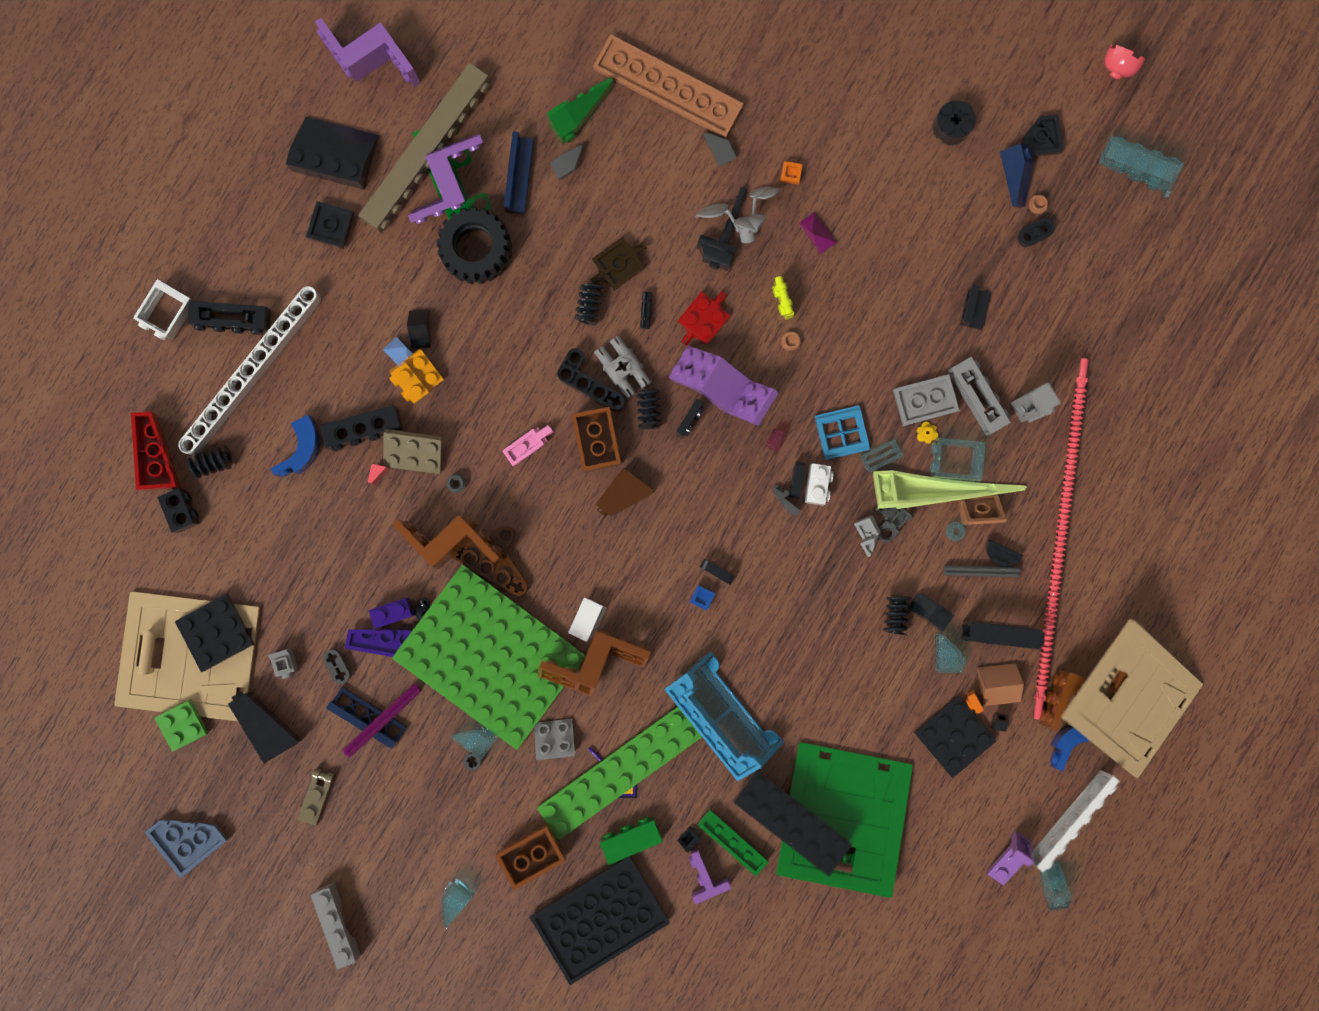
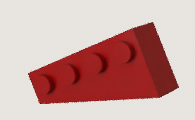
M151 411L131 413L136 490L153 491L181 488L157 414Z

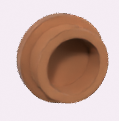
M1035 195L1029 200L1028 207L1032 213L1041 214L1046 211L1048 201L1042 195Z

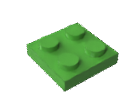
M191 699L154 718L172 752L209 733Z

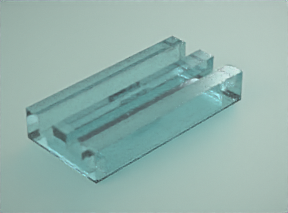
M895 439L860 456L868 473L903 457ZM891 445L893 446V449L868 461L866 460V457ZM896 452V456L870 468L869 464Z

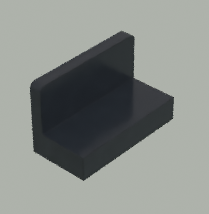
M972 284L967 291L960 325L981 330L984 325L991 294L979 290L980 286Z

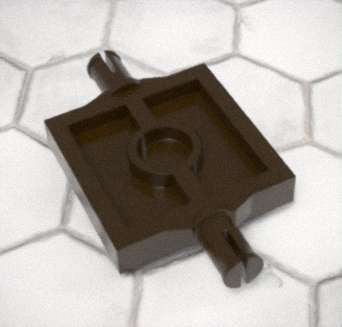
M623 237L592 258L599 273L590 278V281L593 284H597L604 279L615 291L645 269L639 260L638 254L647 249L646 246L641 242L633 248L627 244Z

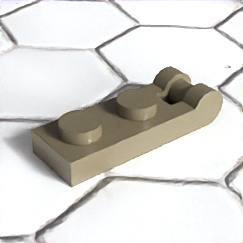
M315 768L297 820L314 826L318 825L335 774L330 772L327 774L322 772V769ZM319 779L325 781L324 785L318 784Z

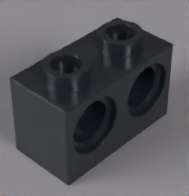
M177 488L157 497L171 533H180L199 525V514L192 507V497L186 489ZM178 496L180 502L175 506L174 499ZM183 514H185L187 517V520L184 524L181 522V517Z

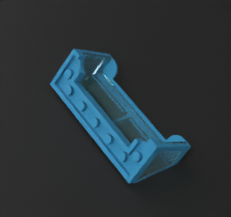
M710 651L664 690L734 778L739 781L762 768L784 742L776 732L762 730L716 672L720 664L715 655Z

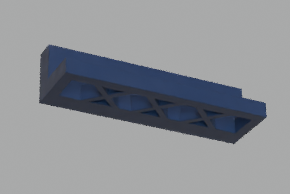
M516 131L512 132L504 208L509 213L525 214L534 140L533 138L520 137L519 132Z
M344 687L340 688L334 700L330 701L326 709L361 731L373 722V715L383 713V711ZM343 693L350 697L351 705L344 706L338 702ZM364 705L367 715H358L355 706ZM394 718L389 721L391 723L384 726L385 731L381 729L373 736L374 739L390 749L396 747L407 729V726ZM396 725L401 728L396 738L389 734L388 726Z

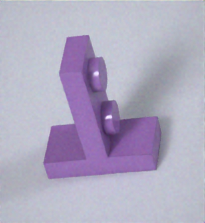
M1017 831L1011 835L1012 844L987 870L988 875L1003 886L1023 864L1029 867L1034 862L1032 842Z
M698 847L691 850L690 863L693 869L697 867L699 872L697 879L700 886H705L692 892L695 905L730 890L731 885L727 877L715 883L712 882Z

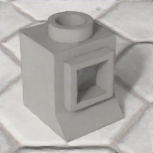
M292 648L268 655L276 677L281 676L282 679L294 676L293 672L299 670Z

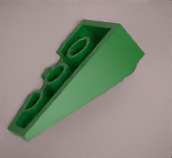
M611 77L593 86L589 93L581 92L577 94V98L574 101L569 102L566 100L547 112L549 125L562 144L565 142L569 143L576 138V135L613 89Z

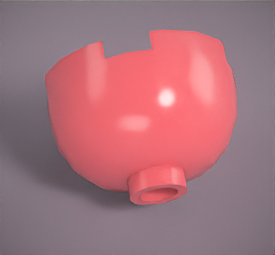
M1110 44L1105 55L1104 64L1106 69L1111 72L1109 76L1120 80L1121 77L1129 78L1138 73L1145 58L1142 56L1136 58L1133 51L1118 45L1114 47V45Z

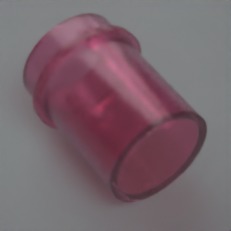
M774 429L765 446L777 452L786 434Z

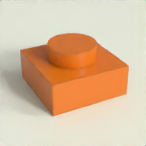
M784 161L780 182L799 185L803 164Z
M975 691L968 692L966 703L970 710L974 709L977 714L984 711Z

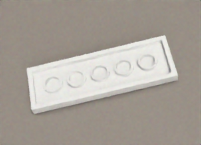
M1100 770L1033 850L1034 862L1032 864L1042 872L1051 868L1054 863L1053 860L1057 855L1062 854L1066 850L1067 843L1077 837L1079 829L1083 824L1085 825L1091 820L1093 812L1101 808L1105 802L1104 799L1117 789L1119 780L1113 775Z

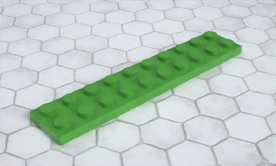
M677 706L537 807V810L544 820L549 823L552 831L560 840L698 741L702 736Z

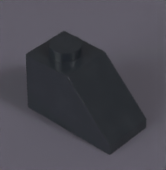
M919 592L910 603L911 607H907L939 631H944L955 616Z

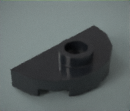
M987 539L986 553L989 559L996 565L1012 566L1018 563L1024 556Z

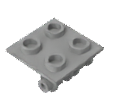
M572 719L538 722L535 725L536 760L575 756L576 748L574 745Z

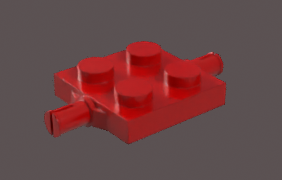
M702 291L677 321L687 332L681 340L682 344L684 343L687 346L693 338L700 340L705 345L711 341L731 316L720 305L727 297L726 294L723 295L721 291L715 299H711Z

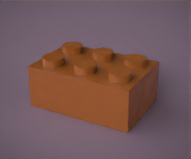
M610 407L572 414L583 472L620 466L621 460Z
M546 823L498 850L495 857L513 890H516L564 863L567 855L549 823Z

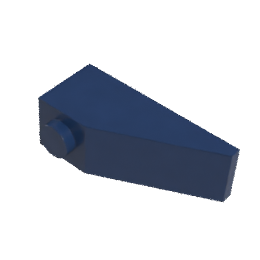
M1020 143L1000 151L1012 206L1022 208L1025 207L1034 163L1032 148L1029 145Z

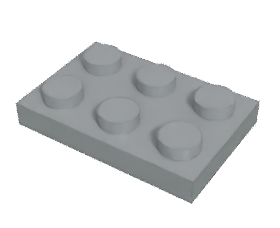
M949 374L893 389L903 426L959 411Z

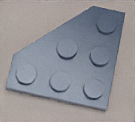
M169 819L159 820L145 832L180 878L184 877L229 840L217 824Z

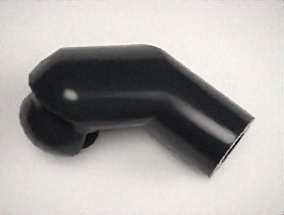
M421 598L417 601L414 614L418 621L422 619L429 608L430 602L427 598Z

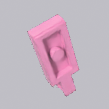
M549 425L542 430L538 427L532 429L505 448L503 453L512 466L515 467L548 442L546 438L553 433V430Z

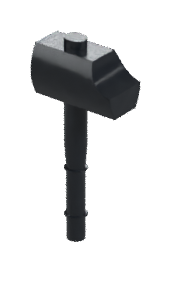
M745 187L740 188L731 211L735 220L738 219L737 216L748 191ZM730 217L725 224L719 241L700 235L697 243V249L702 254V262L710 264L709 267L716 270L721 268L728 271L736 251V247L728 245L734 229V224Z

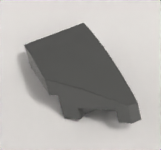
M708 133L702 134L718 166H722L737 158L728 140Z
M583 145L571 149L550 162L558 179L562 180L574 172L577 167L580 168V158L582 151L584 152Z
M775 484L772 490L777 500L794 518L797 517L801 510L786 500L790 493Z

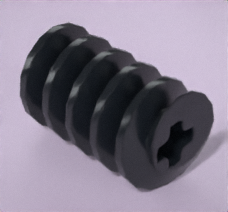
M593 283L580 286L582 292H579L578 296L581 299L577 301L579 307H576V312L579 314L574 316L575 320L586 325H597V323L593 322V319H598L599 316L595 315L594 312L600 311L596 304H601L602 302L597 297H602L603 294L598 292V290L604 289V286Z
M640 390L636 397L641 399L637 402V406L642 408L638 409L637 413L642 414V416L638 417V421L643 423L639 424L638 428L643 430L661 428L657 427V424L661 423L662 420L656 419L657 416L661 415V412L656 411L661 405L655 404L656 401L660 400V397L655 396L660 390Z
M224 445V451L222 452L221 448L217 447L216 454L210 449L209 456L203 451L202 458L196 453L194 454V460L191 456H187V463L192 474L196 478H201L202 475L215 474L217 470L222 472L224 469H231L232 455L229 448Z
M901 595L887 597V600L892 602V604L886 605V608L890 609L891 612L885 613L890 619L884 621L889 627L883 628V631L906 635L902 631L908 630V627L903 625V623L909 622V619L904 616L909 615L910 612L905 610V608L911 607V604L907 603L906 600L912 599V597Z

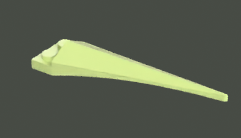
M894 470L873 472L878 508L896 507L897 509L1023 491L1027 488L1025 485L958 481Z

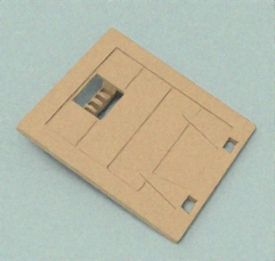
M130 592L114 705L117 707L166 712L191 699L200 717L238 721L228 703L233 701L231 697L237 694L238 687H244L243 694L249 692L255 645L205 672H200L174 621L211 601ZM234 604L245 627L252 628L251 638L254 644H256L260 607ZM141 635H143L139 666H137ZM158 637L165 638L161 668H153L151 664L155 639Z
M1130 619L1068 706L1062 718L1132 776L1139 778L1203 684L1139 624ZM1119 670L1127 673L1128 677L1110 701L1103 695L1104 691ZM1185 698V701L1183 702V704H1182L1181 707L1179 708L1178 706L1181 704V702H1182L1183 699ZM1150 747H1152L1151 750L1148 752V754H1147L1146 757H1145L1144 755L1146 754V752L1148 751V749H1149Z

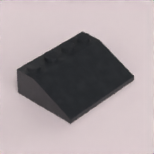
M305 117L290 146L286 165L293 172L364 190L379 135Z

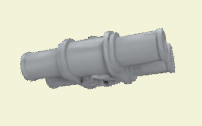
M618 335L615 338L619 344H617L614 338L610 341L619 354L617 359H612L605 346L600 347L604 355L598 349L594 354L603 364V371H606L613 381V385L618 386L627 400L631 398L627 390L632 396L636 394V391H634L627 380L628 376L633 375L642 389L646 387L643 379L647 385L651 384L652 381L642 369L643 364L634 355L633 349L628 348L621 336ZM621 363H622L623 365L628 364V365L626 366V369H627L626 371H623V370H620V371H619V369H620V366H619V365H620Z

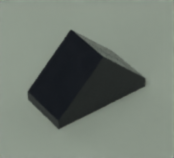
M429 310L409 311L407 330L411 348H431Z

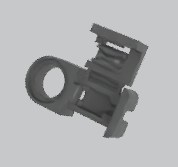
M877 507L875 511L879 515L882 513L886 520L879 528V540L883 543H890L900 534L898 530L909 519L912 521V515L904 508L899 509V511L896 507L884 508L880 511L882 508ZM890 529L892 536L889 539L883 538L881 536L882 530Z

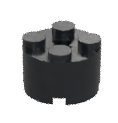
M956 100L944 104L933 122L934 135L946 145H958L963 142L975 126L976 118L972 106L969 103Z

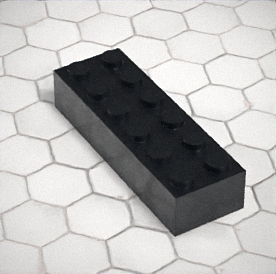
M757 770L751 774L732 800L736 806L828 877H830L852 846V843Z

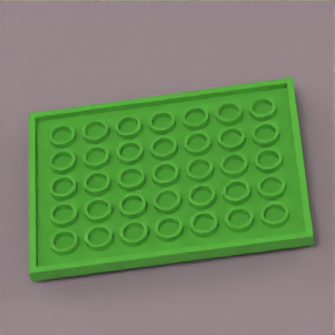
M462 564L392 659L518 750L564 687L538 677L541 661L551 660L556 662L558 667L564 669L569 667L577 670L586 658V655Z

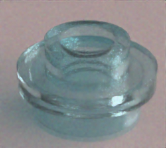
M952 522L946 527V536L952 541H959L965 536V528L959 522ZM954 528L959 530L958 535L953 534Z

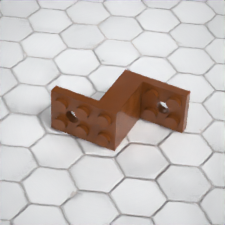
M458 515L430 543L424 536L421 537L415 533L417 529L412 523L397 519L392 524L432 568L440 569L470 540L493 563L500 565L504 561L502 557L503 552L497 546L490 545L488 543L490 541L489 537L484 532L477 531L475 529L477 525L467 516L462 517Z
M596 631L579 674L572 668L565 667L564 669L558 667V664L554 661L547 660L545 662L542 660L539 666L538 677L593 697L608 655L645 668L651 652L645 646H635L629 644V641L624 638L616 639L611 637V634L608 632Z
M1062 670L1054 673L1051 681L1053 685L1051 691H1048L1046 694V705L1042 709L1039 724L1058 731L1070 695L1076 696L1087 679ZM1119 670L1103 695L1111 701L1128 674Z

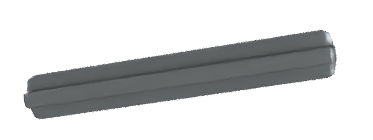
M945 565L943 573L948 576L1020 577V567Z

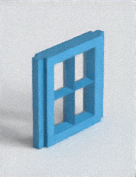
M859 405L814 416L825 460L870 450ZM855 417L857 428L843 430L841 420ZM838 422L840 432L826 435L824 424ZM858 431L861 441L847 444L845 434ZM841 435L843 445L829 449L827 438Z

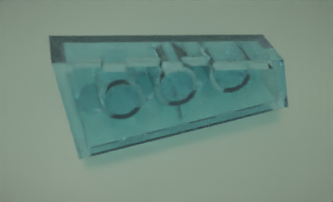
M1112 135L1099 161L1100 164L1119 174L1127 173L1128 177L1135 182H1145L1148 185L1147 188L1152 191L1158 189L1164 192L1162 196L1169 198L1185 164L1178 158L1164 156L1157 150L1151 151L1144 148L1141 144H1133L1126 141L1123 137Z

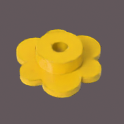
M923 422L921 427L917 428V433H919L917 439L920 442L925 441L926 444H930L932 440L938 438L936 426L930 425L929 422Z

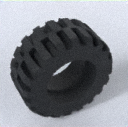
M471 207L469 211L466 208L460 209L461 213L457 215L453 212L450 215L451 219L449 221L445 219L442 223L444 228H440L438 231L439 239H437L436 245L439 248L437 252L442 263L452 276L454 275L460 281L465 280L468 284H473L474 282L484 284V280H489V282L495 280L493 277L495 275L500 276L503 273L502 269L504 267L507 268L509 265L508 259L512 256V241L502 220H499L496 214L493 212L490 214L484 208L478 210L477 207ZM479 230L486 232L492 239V248L489 254L482 260L475 262L463 260L457 250L460 239L471 231Z

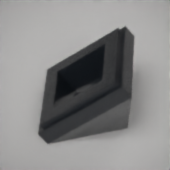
M690 826L677 841L689 853L701 838Z

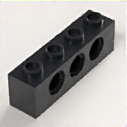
M395 405L320 426L325 448L332 449L333 452L344 449L343 446L360 445L363 440H378L381 435H384L385 429L396 431L403 429L398 407ZM383 419L385 425L383 428L378 429L377 422ZM361 425L366 426V431L363 434L358 432ZM343 430L348 432L345 439L340 438V433Z

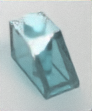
M935 633V671L938 673H963V668L966 666L963 653L943 634Z
M482 727L458 731L450 737L481 760L498 739L492 731Z
M1056 861L1048 870L1044 872L1040 870L1043 894L1049 911L1069 908L1071 893L1059 861Z
M458 879L453 883L449 881L443 889L445 893L441 898L443 926L446 929L475 894Z

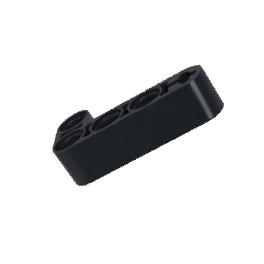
M577 348L569 350L558 369L557 375L559 380L566 386L604 407H610V410L614 412L622 411L625 407L623 395L580 372L585 362L584 354ZM574 354L581 356L580 361L577 363L571 361V357ZM566 370L572 372L569 379H563L561 376ZM580 380H587L588 386L582 389L578 387V383ZM603 389L605 395L598 398L595 396V391ZM609 393H611V399L617 400L619 398L621 405L617 404L614 407L613 402L608 399Z

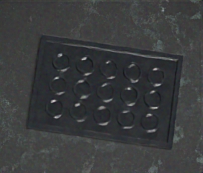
M631 856L616 862L530 916V920L569 985L577 982L670 924L668 917Z

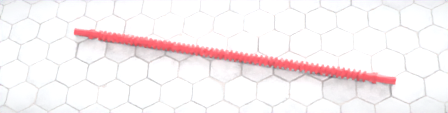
M1081 358L1079 377L1076 378L1077 388L1075 391L1077 393L1074 394L1076 397L1073 400L1075 405L1072 406L1074 408L1072 410L1074 415L1071 416L1073 421L1070 422L1072 424L1070 427L1072 431L1069 432L1071 435L1068 438L1070 443L1067 444L1069 446L1067 448L1069 453L1066 454L1068 459L1065 460L1067 462V465H1065L1067 469L1064 470V473H1066L1063 476L1065 481L1062 482L1064 484L1062 487L1064 491L1061 492L1063 497L1060 498L1062 503L1059 504L1061 506L1059 509L1061 514H1058L1060 519L1057 520L1059 522V525H1057L1059 529L1056 531L1058 536H1055L1057 541L1054 542L1056 544V547H1054L1056 552L1053 553L1055 558H1052L1054 563L1051 564L1054 568L1051 569L1053 572L1050 575L1052 580H1049L1051 582V585H1049L1051 590L1048 591L1050 596L1047 597L1049 602L1046 603L1048 604L1046 608L1048 612L1045 613L1047 618L1044 619L1046 624L1043 625L1046 627L1043 630L1045 632L1044 645L1041 646V649H1043L1040 652L1042 657H1039L1041 663H1038L1040 665V668H1038L1040 673L1037 674L1039 679L1036 680L1038 685L1035 686L1037 691L1034 699H1036L1034 719L1039 720L1044 701H1046L1045 689H1048L1046 683H1049L1046 679L1049 678L1047 673L1050 672L1048 667L1051 666L1049 664V661H1051L1049 657L1052 656L1050 650H1053L1051 645L1054 644L1052 642V639H1054L1052 634L1055 633L1053 628H1056L1054 622H1057L1054 618L1057 617L1055 612L1058 611L1056 606L1059 605L1057 603V600H1059L1057 596L1060 595L1058 589H1061L1059 584L1062 583L1060 581V578H1062L1060 573L1063 572L1061 567H1064L1062 562L1065 561L1062 557L1065 556L1063 553L1066 550L1064 545H1067L1065 543V540H1067L1065 535L1068 534L1066 531L1069 528L1067 523L1070 522L1068 521V518H1070L1068 513L1071 512L1069 507L1072 506L1070 504V501H1072L1070 497L1073 496L1071 490H1074L1072 485L1075 484L1073 482V479H1075L1073 475L1076 474L1074 469L1077 468L1075 463L1078 462L1075 460L1078 457L1076 452H1079L1077 447L1080 446L1078 444V441H1080L1078 436L1081 435L1079 430H1082L1080 425L1083 424L1080 420L1083 419L1081 416L1084 413L1082 409L1085 408L1083 406V403H1085L1083 398L1086 397L1084 392H1087L1085 386L1088 382L1086 377L1089 359Z

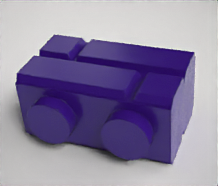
M410 597L369 610L374 628H380L415 616Z

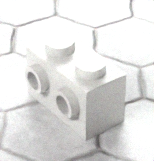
M813 463L809 465L804 503L823 506L826 502H829L831 491L828 490V484L832 483L833 480L831 466Z

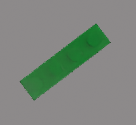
M711 809L697 823L700 828L754 876H757L769 863L762 854Z

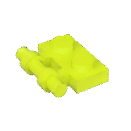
M778 276L775 278L772 290L775 298L778 297L780 302L778 305L780 315H784L785 320L794 316L793 303L787 293V284L784 283L782 276Z

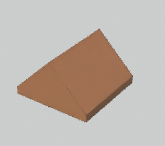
M998 494L959 500L961 526L1004 523L1007 520Z
M1016 663L977 668L982 706L1021 702L1024 683Z

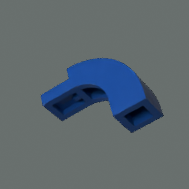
M306 415L291 423L298 439L297 449L292 457L270 468L273 475L283 478L292 473L291 470L300 475L315 461L320 448V433L314 418L310 415Z
M1068 725L1056 734L1050 744L1057 748L1051 755L1050 766L1063 772L1072 749L1082 742L1091 741L1073 726Z

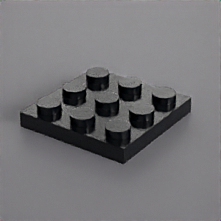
M224 594L174 621L200 672H205L255 645L229 594Z
M958 695L913 732L951 778H954L996 742V739Z

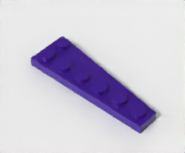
M348 629L345 649L393 657L413 630Z

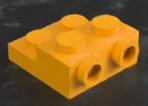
M421 348L389 370L392 375L389 377L395 387L399 385L403 390L401 392L402 396L407 402L411 400L413 404L444 380Z

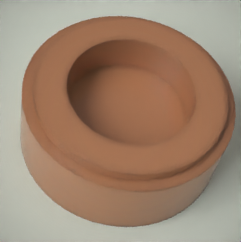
M793 331L785 333L781 339V345L787 351L796 350L801 343L800 336Z

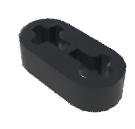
M795 461L789 497L799 498L805 462Z
M703 559L699 566L729 585L735 579V576L706 559Z

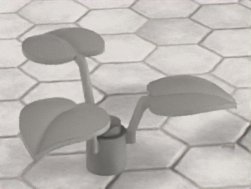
M761 187L751 191L749 195L753 198L752 215L748 217H741L735 220L728 209L729 205L718 203L700 210L696 214V218H714L724 213L728 214L735 226L736 232L740 234L741 243L753 242L756 240L755 233H757L759 227L766 220L765 215L755 214L756 202L759 199H767L781 191V188Z

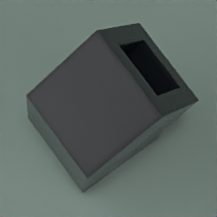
M995 713V716L992 717L991 729L1005 732L1009 724L1008 715Z

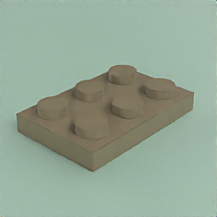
M385 429L383 466L440 474L442 471L443 437Z

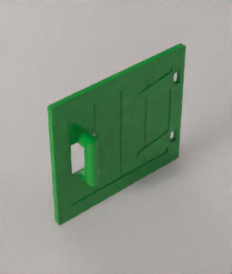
M802 742L798 743L789 796L852 843L851 847H856L855 854L847 852L839 862L853 866L852 873L834 870L830 877H828L781 841L776 874L782 877L892 898L913 766L908 763ZM819 751L831 753L830 760L819 758ZM878 763L890 765L889 771L878 770Z

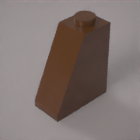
M623 468L596 503L599 507L597 511L605 517L607 515L612 517L651 496L654 490Z

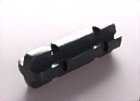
M646 291L642 293L641 329H650L651 321L649 319H651L652 292Z

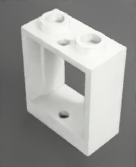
M157 279L133 319L139 321L138 326L147 331L149 329L154 330V335L164 341L168 338L173 341L188 317L189 301L194 300ZM164 292L183 303L167 331L147 321Z

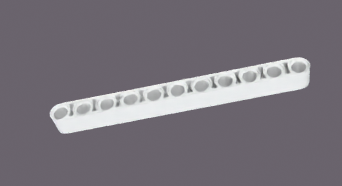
M307 286L300 290L179 441L181 452L190 455L199 454L318 307L321 302V295L314 288ZM310 293H314L313 299L307 301V296ZM302 308L301 314L295 316L296 309ZM289 322V323H290L289 329L286 330V331H284V330H283L284 324ZM277 337V344L272 346V339ZM265 352V359L260 361V354ZM253 367V374L248 376V369ZM241 382V389L236 390V384ZM229 396V404L224 405V399ZM217 411V419L212 420V414ZM205 427V433L200 435V429ZM192 441L194 444L193 448L188 450V444Z

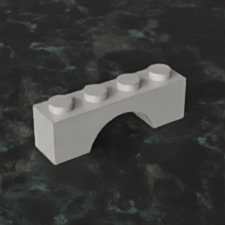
M335 882L316 889L311 894V898L336 968L340 969L356 963L361 954L355 937L349 934L344 924L341 913V898Z

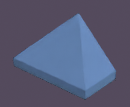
M397 337L383 349L397 365L413 354Z

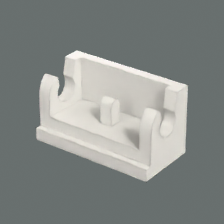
M584 598L568 633L586 642H592L607 607Z

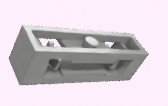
M970 357L949 369L948 373L983 432L988 436L1011 423L1009 420L1010 416L1006 409H1002L999 404L1000 399L998 395L990 389L988 378L980 372L979 363ZM972 379L974 380V386L976 387L977 391L979 392L988 409L991 408V411L984 413V411H986L985 408L983 407L982 403L980 402L979 398L974 392L972 386L970 384L967 385V382L971 381Z
M1046 383L1012 401L1010 405L1021 423L1026 420L1030 423L1056 411L1055 406L1060 404V401L1049 383Z

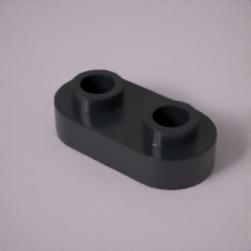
M1043 218L1023 228L1018 233L1017 240L1023 247L1033 246L1050 237L1055 231V224L1052 220ZM1041 227H1044L1046 232H1042ZM1024 235L1029 237V241L1024 239Z

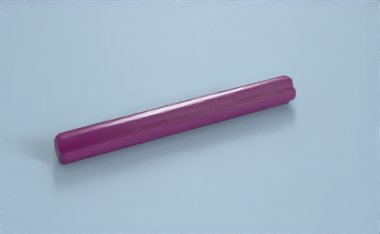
M413 684L343 748V753L348 758L354 755L421 692L420 688Z

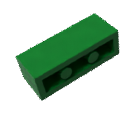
M644 817L638 820L639 823L636 825L627 824L621 827L619 832L613 833V831L602 835L603 838L600 839V845L608 865L663 843L662 835L654 817Z

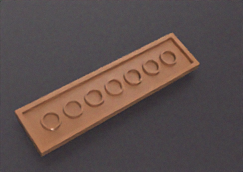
M611 34L593 66V70L608 78L611 77L612 80L725 139L744 103Z

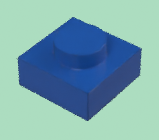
M698 585L690 603L707 611L715 593Z

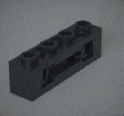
M189 301L187 324L193 326L194 330L206 331V328H212L215 332H225L226 329L238 334H244V331H251V334L263 335V332H267L270 329L271 310L266 306ZM210 311H214L217 314L246 316L245 320L249 323L240 320L214 319V313Z

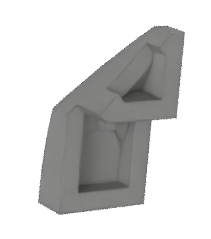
M873 515L857 520L854 523L863 539L860 544L868 557L873 554L880 535L879 527Z

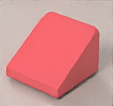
M372 464L368 483L375 485L390 468Z

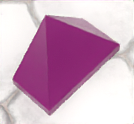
M815 212L799 223L820 254L836 244V241Z

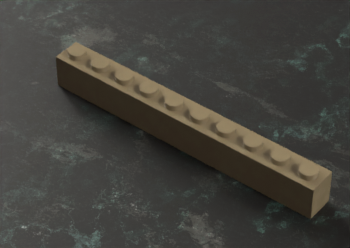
M471 63L467 65L358 216L364 222L380 233L389 227L394 214L397 215L400 212L402 203L405 199L407 200L411 197L413 188L416 184L422 182L424 173L427 169H430L425 157L426 154L446 147L448 140L456 135L459 125L467 120L469 111L478 105L480 96L488 91L491 82L487 74Z

